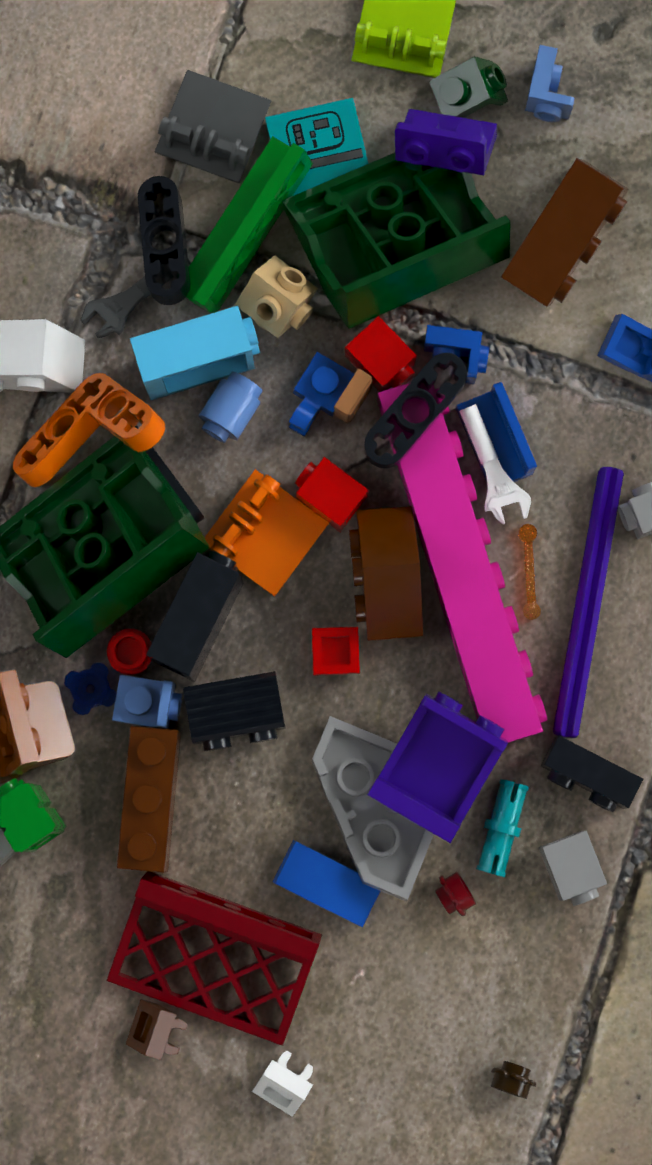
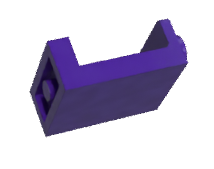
M438 691L435 698L428 694L423 697L418 709L367 795L451 844L466 814L508 745V741L501 737L505 730L504 728L481 715L474 722L459 713L463 707L461 703Z

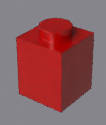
M379 316L345 346V357L357 370L359 368L372 376L373 386L379 392L388 390L391 387L395 388L407 384L416 373L412 367L416 363L417 355Z
M323 457L317 466L310 462L295 482L300 487L296 492L297 500L328 521L329 525L340 533L368 498L369 493L366 487L326 457Z

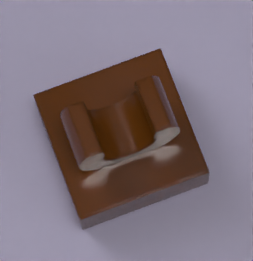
M141 999L126 1045L145 1056L161 1060L163 1053L169 1055L179 1053L180 1048L168 1042L171 1030L173 1028L186 1030L188 1025L183 1020L177 1018V1014L157 1003Z

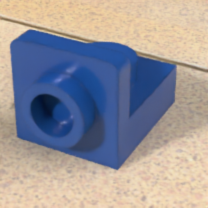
M427 325L424 352H432V358L440 353H452L459 358L460 356L468 357L467 378L465 382L467 384H475L477 373L486 374L489 346L481 345L482 332Z

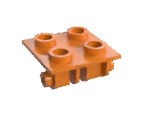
M255 469L204 538L211 551H215L237 563L236 567L239 568L238 571L275 597L326 529L329 522L282 489L280 483L267 474L264 476Z

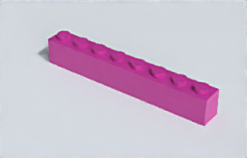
M410 383L378 392L377 403L381 416ZM424 383L418 386V388L428 391L434 397L437 404L442 402L443 399L436 396L439 388L435 389L434 385H432L428 390ZM413 398L404 403L402 414L411 423H421L428 417L429 408L423 400ZM448 406L397 467L409 505L412 506L417 531L476 719L481 715L504 728L505 730L501 737L506 739L508 743L543 732L541 723L547 721V715L540 695L532 696L526 679L533 677L531 663L526 650L518 652L513 638V634L519 632L517 619L512 606L504 607L499 590L505 588L503 575L498 562L490 563L485 546L491 544L490 534L484 518L476 519L471 502L477 500V494L470 474L462 476L457 458L464 457L456 430L448 432L443 415L450 413ZM392 417L387 423L395 425V430L388 438L393 454H396L397 451L393 448L396 438L402 432L407 439H410L413 434L401 429Z

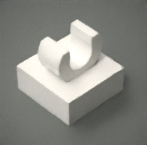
M285 1051L277 1062L274 1060L270 1062L252 1092L293 1117L313 1084L308 1082L313 1072V1066L307 1064L301 1074L296 1075L287 1069L286 1064L292 1053Z

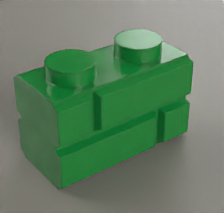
M17 778L8 781L0 787V828H6L4 836L15 852H35L65 832L66 824L55 808H49L52 802L41 785L25 783L23 779L18 781Z

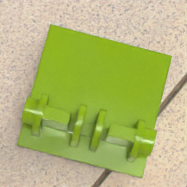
M364 0L360 22L356 28L355 45L351 61L431 78L439 76L441 74L456 0Z

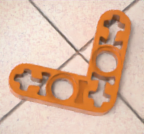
M96 373L86 378L20 449L13 461V470L29 486L40 487L53 478L100 425L134 451L142 452L152 448L159 442L165 431V422L148 404L103 373ZM138 422H140L142 425L138 429L135 428Z

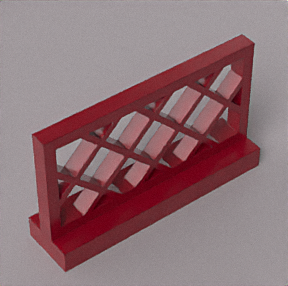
M147 871L140 880L134 904L106 981L283 1046L316 956L322 934ZM143 906L162 912L169 929L146 939L138 922ZM173 917L184 920L185 922L176 925ZM193 925L206 928L213 945L190 955L180 931ZM135 932L139 943L129 947ZM217 933L228 936L229 938L220 942ZM173 935L184 959L161 969L150 945ZM237 941L249 944L258 961L234 971L224 947ZM143 949L153 973L140 979L121 973L125 957ZM261 949L274 954L264 958ZM217 951L228 975L205 985L194 961ZM282 957L301 963L302 966L297 979L278 987L268 964ZM187 965L197 989L184 995L172 992L164 975ZM261 968L272 991L249 1001L238 978ZM157 979L161 987L148 982ZM231 981L242 1005L229 1011L216 1008L208 991ZM293 989L287 1005L282 994ZM201 995L205 1003L194 1000L193 998ZM276 998L284 1015L279 1030L260 1024L252 1008ZM245 1011L249 1020L237 1015Z

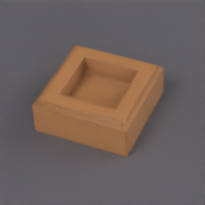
M358 368L335 404L334 416L346 423L352 421L372 389V376Z

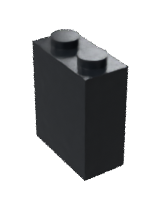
M211 551L208 557L197 552L146 654L154 663L193 682L196 681L244 584L241 574L237 572L239 568L236 567L237 563L215 551Z

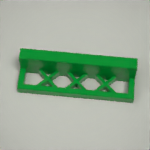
M272 136L189 266L190 291L185 297L187 300L210 314L220 310L283 212L282 200L293 196L313 165L305 149L295 143H292L290 147Z

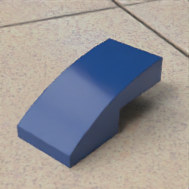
M624 314L615 315L597 356L652 382V329Z
M295 840L292 841L272 881L362 928L380 893V890L363 884L358 872Z

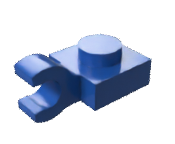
M316 352L293 390V394L303 399V401L290 418L289 423L291 424L289 428L305 437L320 410L333 417L334 406L355 373Z

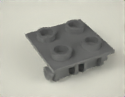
M187 70L169 117H163L160 123L158 134L161 137L155 153L240 183L271 100Z

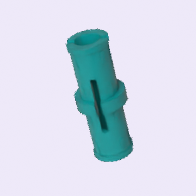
M500 779V786L491 820L486 819L484 828L488 829L476 870L501 877L506 876L505 871L514 837H520L522 829L517 826L525 796L529 790L528 786Z

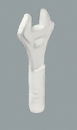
M475 404L460 410L459 412L486 473L488 490L484 504L485 512L492 511L495 518L504 525L505 520L501 507L519 502L523 519L527 518L531 497L515 484L503 470L477 405Z

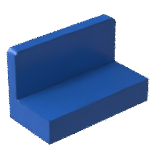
M502 382L492 385L490 392L456 405V411L485 480V470L480 463L459 412L475 404L495 448L498 460L513 482L533 475L537 465Z

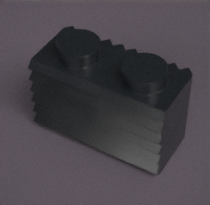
M275 671L183 687L191 740L194 745L203 743L204 751L232 747L230 738L249 735L250 743L278 739L276 730L286 729Z

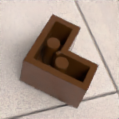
M412 506L357 510L358 529L349 530L354 586H363V594L354 595L356 622H366L368 641L423 636L420 560Z

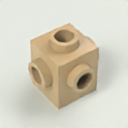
M274 255L253 272L235 306H238L244 313L251 316L259 327L279 338L290 327L298 330L307 321L314 309L309 303L318 288L310 283L299 270L290 267Z

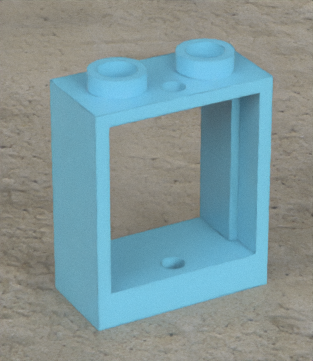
M238 306L130 338L139 371L150 400L226 378L232 371L243 373L255 369L253 355L260 353L259 342L251 316L242 319Z

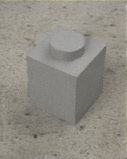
M587 830L574 833L539 847L559 900L571 899L573 906L599 897L597 888L606 885L607 882Z

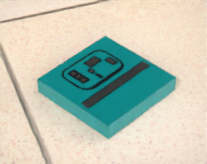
M353 98L265 117L269 139L273 136L290 147L292 143H295L305 149L313 163L293 196L369 164Z

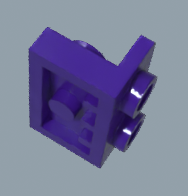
M409 109L404 123L398 122L395 128V160L484 176L497 138V123Z

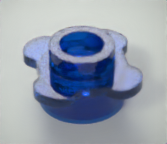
M94 663L90 669L80 671L79 673L71 671L66 675L64 684L71 691L74 699L72 708L77 714L87 715L92 708L101 705L110 707L115 703L117 693L110 688L107 679L109 670L104 664ZM88 685H94L95 691L93 693L86 691Z

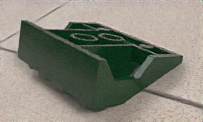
M395 152L282 200L283 208L328 300L348 329L510 258V220L506 215L495 219L478 196L471 173L395 160Z
M115 436L0 526V570L5 580L26 600L39 626V629L32 635L36 642L65 658H68L191 563L197 552L202 554L210 548L193 516L146 451H134Z

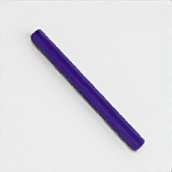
M601 467L597 475L553 733L564 738H576L580 730L624 476L622 470L614 467Z

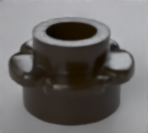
M504 1061L501 1069H492V1072L495 1073L491 1084L492 1088L527 1099L530 1087H536V1082L528 1079L531 1072L528 1068Z

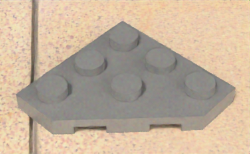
M330 716L311 762L362 883L407 901L434 834L367 795L397 743Z

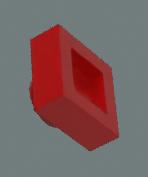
M358 627L312 628L313 676L360 674Z

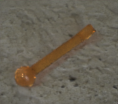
M525 524L518 533L519 539L524 542L527 604L523 607V614L527 619L535 620L541 614V608L536 603L533 541L537 537V529L531 524Z

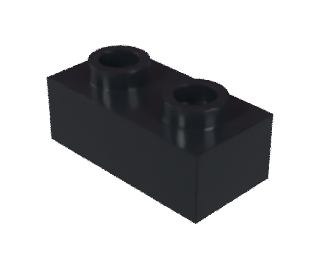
M560 735L554 738L541 764V767L550 771L547 776L548 780L569 791H572L575 784L591 792L588 799L590 802L613 813L617 806L622 809L630 807L643 781V778Z

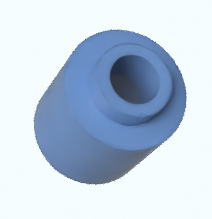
M232 371L227 379H221L200 412L199 417L205 422L202 430L223 443L226 442L228 437L238 440L259 407L260 401L258 398L263 390L250 379Z

